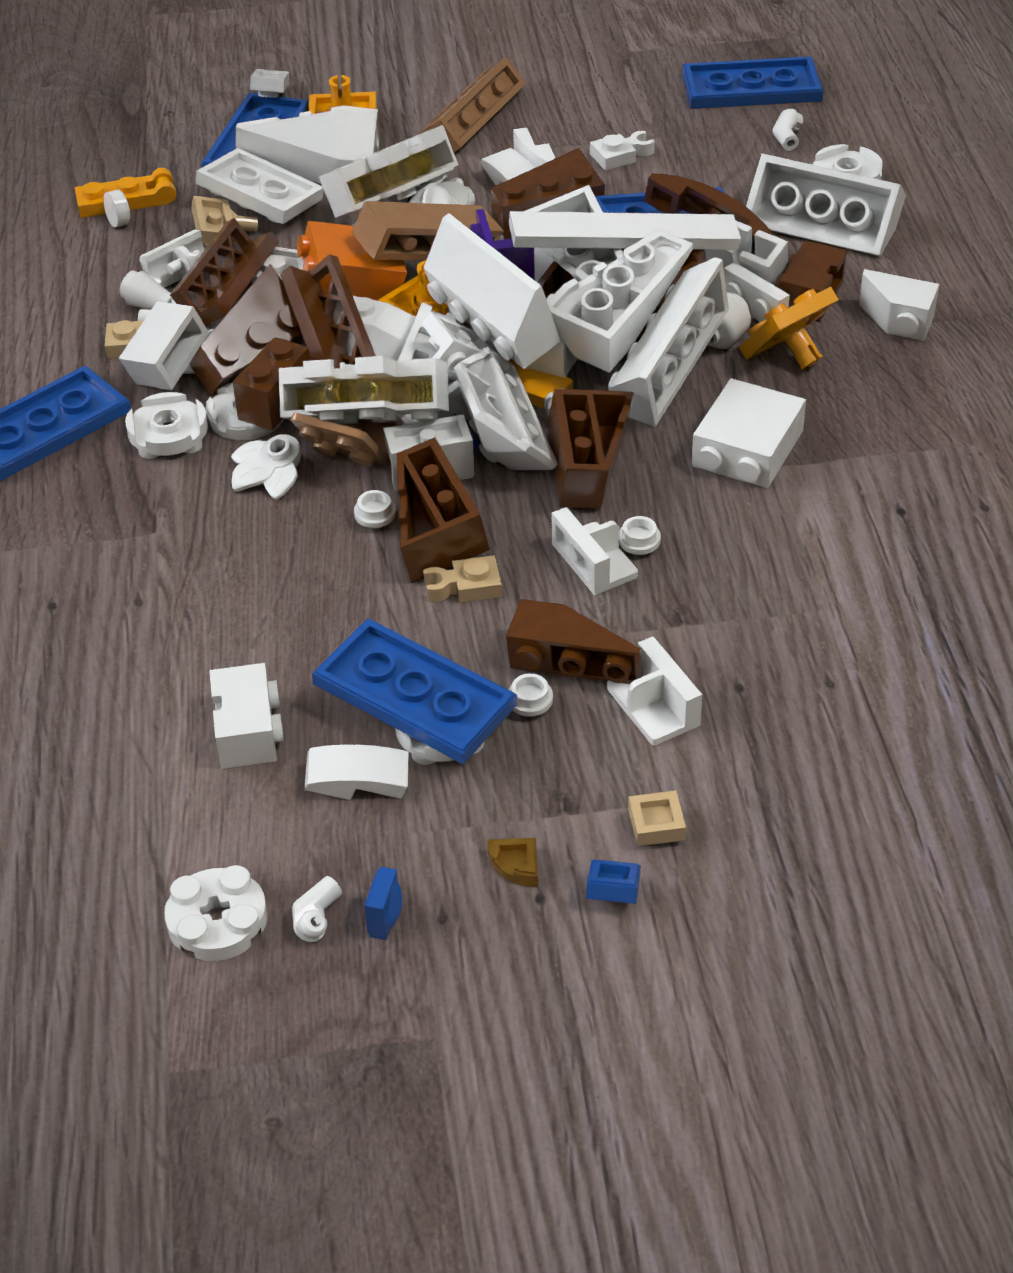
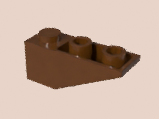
M520 599L506 634L510 668L630 684L634 680L643 677L641 648L564 604Z

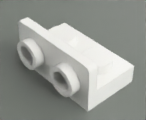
M431 311L421 323L431 336L429 339L430 344L437 350L433 358L447 362L448 379L452 381L458 380L454 367L459 362L473 354L479 353L486 347L494 350L487 341H482L474 330Z

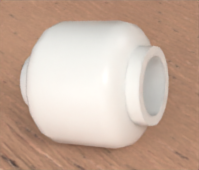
M727 292L729 311L707 344L708 346L716 349H727L733 346L748 330L751 324L748 304L741 296L735 293Z

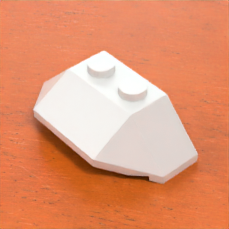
M486 347L479 353L462 360L454 367L465 405L471 417L469 424L478 434L481 442L479 445L480 451L490 462L497 463L499 461L511 470H552L558 465L518 372L512 363L505 360L491 348Z

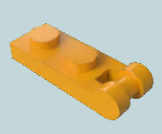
M158 168L149 176L123 177L117 181L104 183L90 182L84 186L75 187L80 218L106 214L104 194L114 190L123 192L130 210L166 205L176 199L173 177L166 168Z

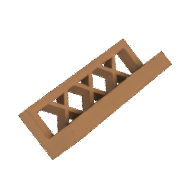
M505 57L482 72L418 134L443 125L452 150L455 152L485 125L526 83L509 59Z

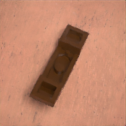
M652 173L648 178L644 198L645 203L665 214H679L681 210L689 214H732L736 221L752 227V254L754 255L755 233L760 230L773 235L766 224L750 209L714 187L692 179L668 174Z

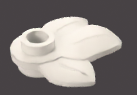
M281 434L270 438L268 441L255 440L239 447L231 456L232 460L238 464L232 473L233 490L239 492L264 483L272 499L278 500L284 496L298 477L296 467L300 462L301 446L298 440L291 435Z

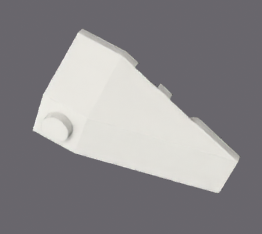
M589 185L524 211L603 213ZM540 248L578 281L591 275L593 267L602 262L608 265L624 256L621 248Z

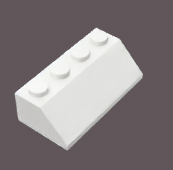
M762 153L746 207L757 215L772 232L880 257L896 230L906 194L901 184Z
M450 213L444 216L424 265V270L430 282L427 285L428 292L438 304L443 302L447 304L458 321L461 323L467 321L482 341L490 340L505 360L512 359L525 369L561 342L542 286Z
M714 257L683 272L677 283L669 287L665 301L659 311L653 313L649 318L646 331L639 342H635L631 346L627 360L619 372L616 371L612 375L608 391L634 392L629 418L656 427L723 321L724 316L729 311L722 259Z

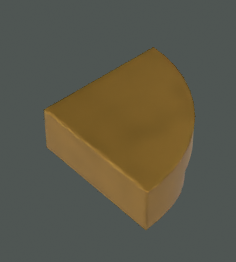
M536 837L487 840L489 861L498 874L518 885L538 887Z

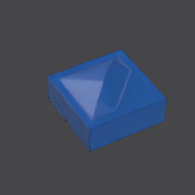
M591 860L586 899L636 904L641 865Z
M380 867L376 871L364 908L369 937L387 940L390 929L395 925L401 913L402 894L398 883L397 869Z

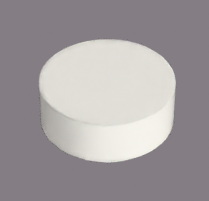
M120 190L106 192L104 194V208L110 224L114 228L128 225L130 209L125 195Z

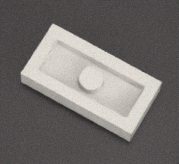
M256 69L250 77V90H258V96L276 98L279 93H284L289 85V72Z
M736 262L724 268L727 292L735 293L746 301L752 318L761 322L766 320L764 315L773 308L783 303L788 308L789 294Z

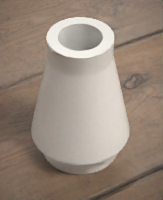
M130 271L120 285V296L131 306L151 310L157 301L171 303L172 300L171 293L145 271Z

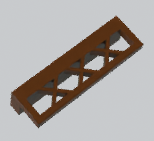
M235 218L229 220L175 287L170 296L176 304L193 306L205 327L226 316L279 241L271 231L252 241ZM231 236L241 247L240 251L233 249ZM217 254L223 255L225 268L219 267ZM203 272L210 275L212 287L205 285ZM187 290L195 292L198 307L185 293Z
M329 254L310 272L290 265L280 274L306 346L309 347L312 361L331 359L334 360V369L340 368L341 362L355 365V358L376 356L337 256ZM330 272L332 278L328 293H324L319 281ZM337 301L341 302L344 308L340 324H335L333 319ZM349 332L354 334L356 340L351 356H348L345 350ZM332 386L322 387L325 397L332 398Z

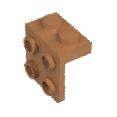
M326 397L324 404H332V398ZM294 412L290 420L300 430L299 435L313 443L312 448L315 451L331 457H335L337 452L349 455L348 458L351 461L366 467H371L373 462L385 466L388 465L390 458L384 441L383 428L403 425V420L399 416H397L396 422L375 423L372 422V419H359L358 417V424L340 425Z

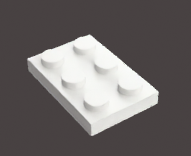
M240 148L231 151L196 172V184L208 189L212 194L226 197L238 203L242 208L258 212L276 223L284 224L323 198L324 189L322 186Z

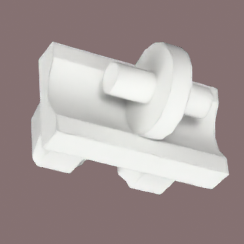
M194 229L141 255L139 261L143 271L164 288L181 280L205 250L201 232Z

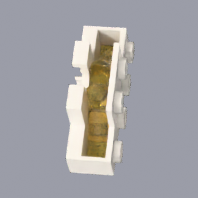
M441 125L321 175L319 179L335 218L349 213L350 218L354 219L359 216L365 201L393 202L412 196L429 183L439 184L443 182V179L448 177L446 172L458 166V162L444 126Z
M385 356L355 358V365L341 362L340 368L334 369V360L331 359L303 361V367L279 368L280 417L291 420L293 413L296 412L340 425L358 424V417L359 419H372V422L375 423L396 422V415L411 414V420L436 419V412H449L447 362L437 358L393 360Z

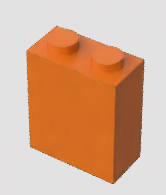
M308 221L305 235L299 236L297 244V255L303 259V270L310 272L329 254L337 256L352 296L367 297L376 301L404 284L407 274L404 261L373 259L353 235L354 226ZM330 272L319 281L324 293H328L332 278Z

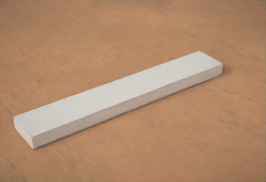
M510 211L509 215L513 247L626 249L659 229L693 243V249L736 250L739 249L741 242L735 217L732 214Z

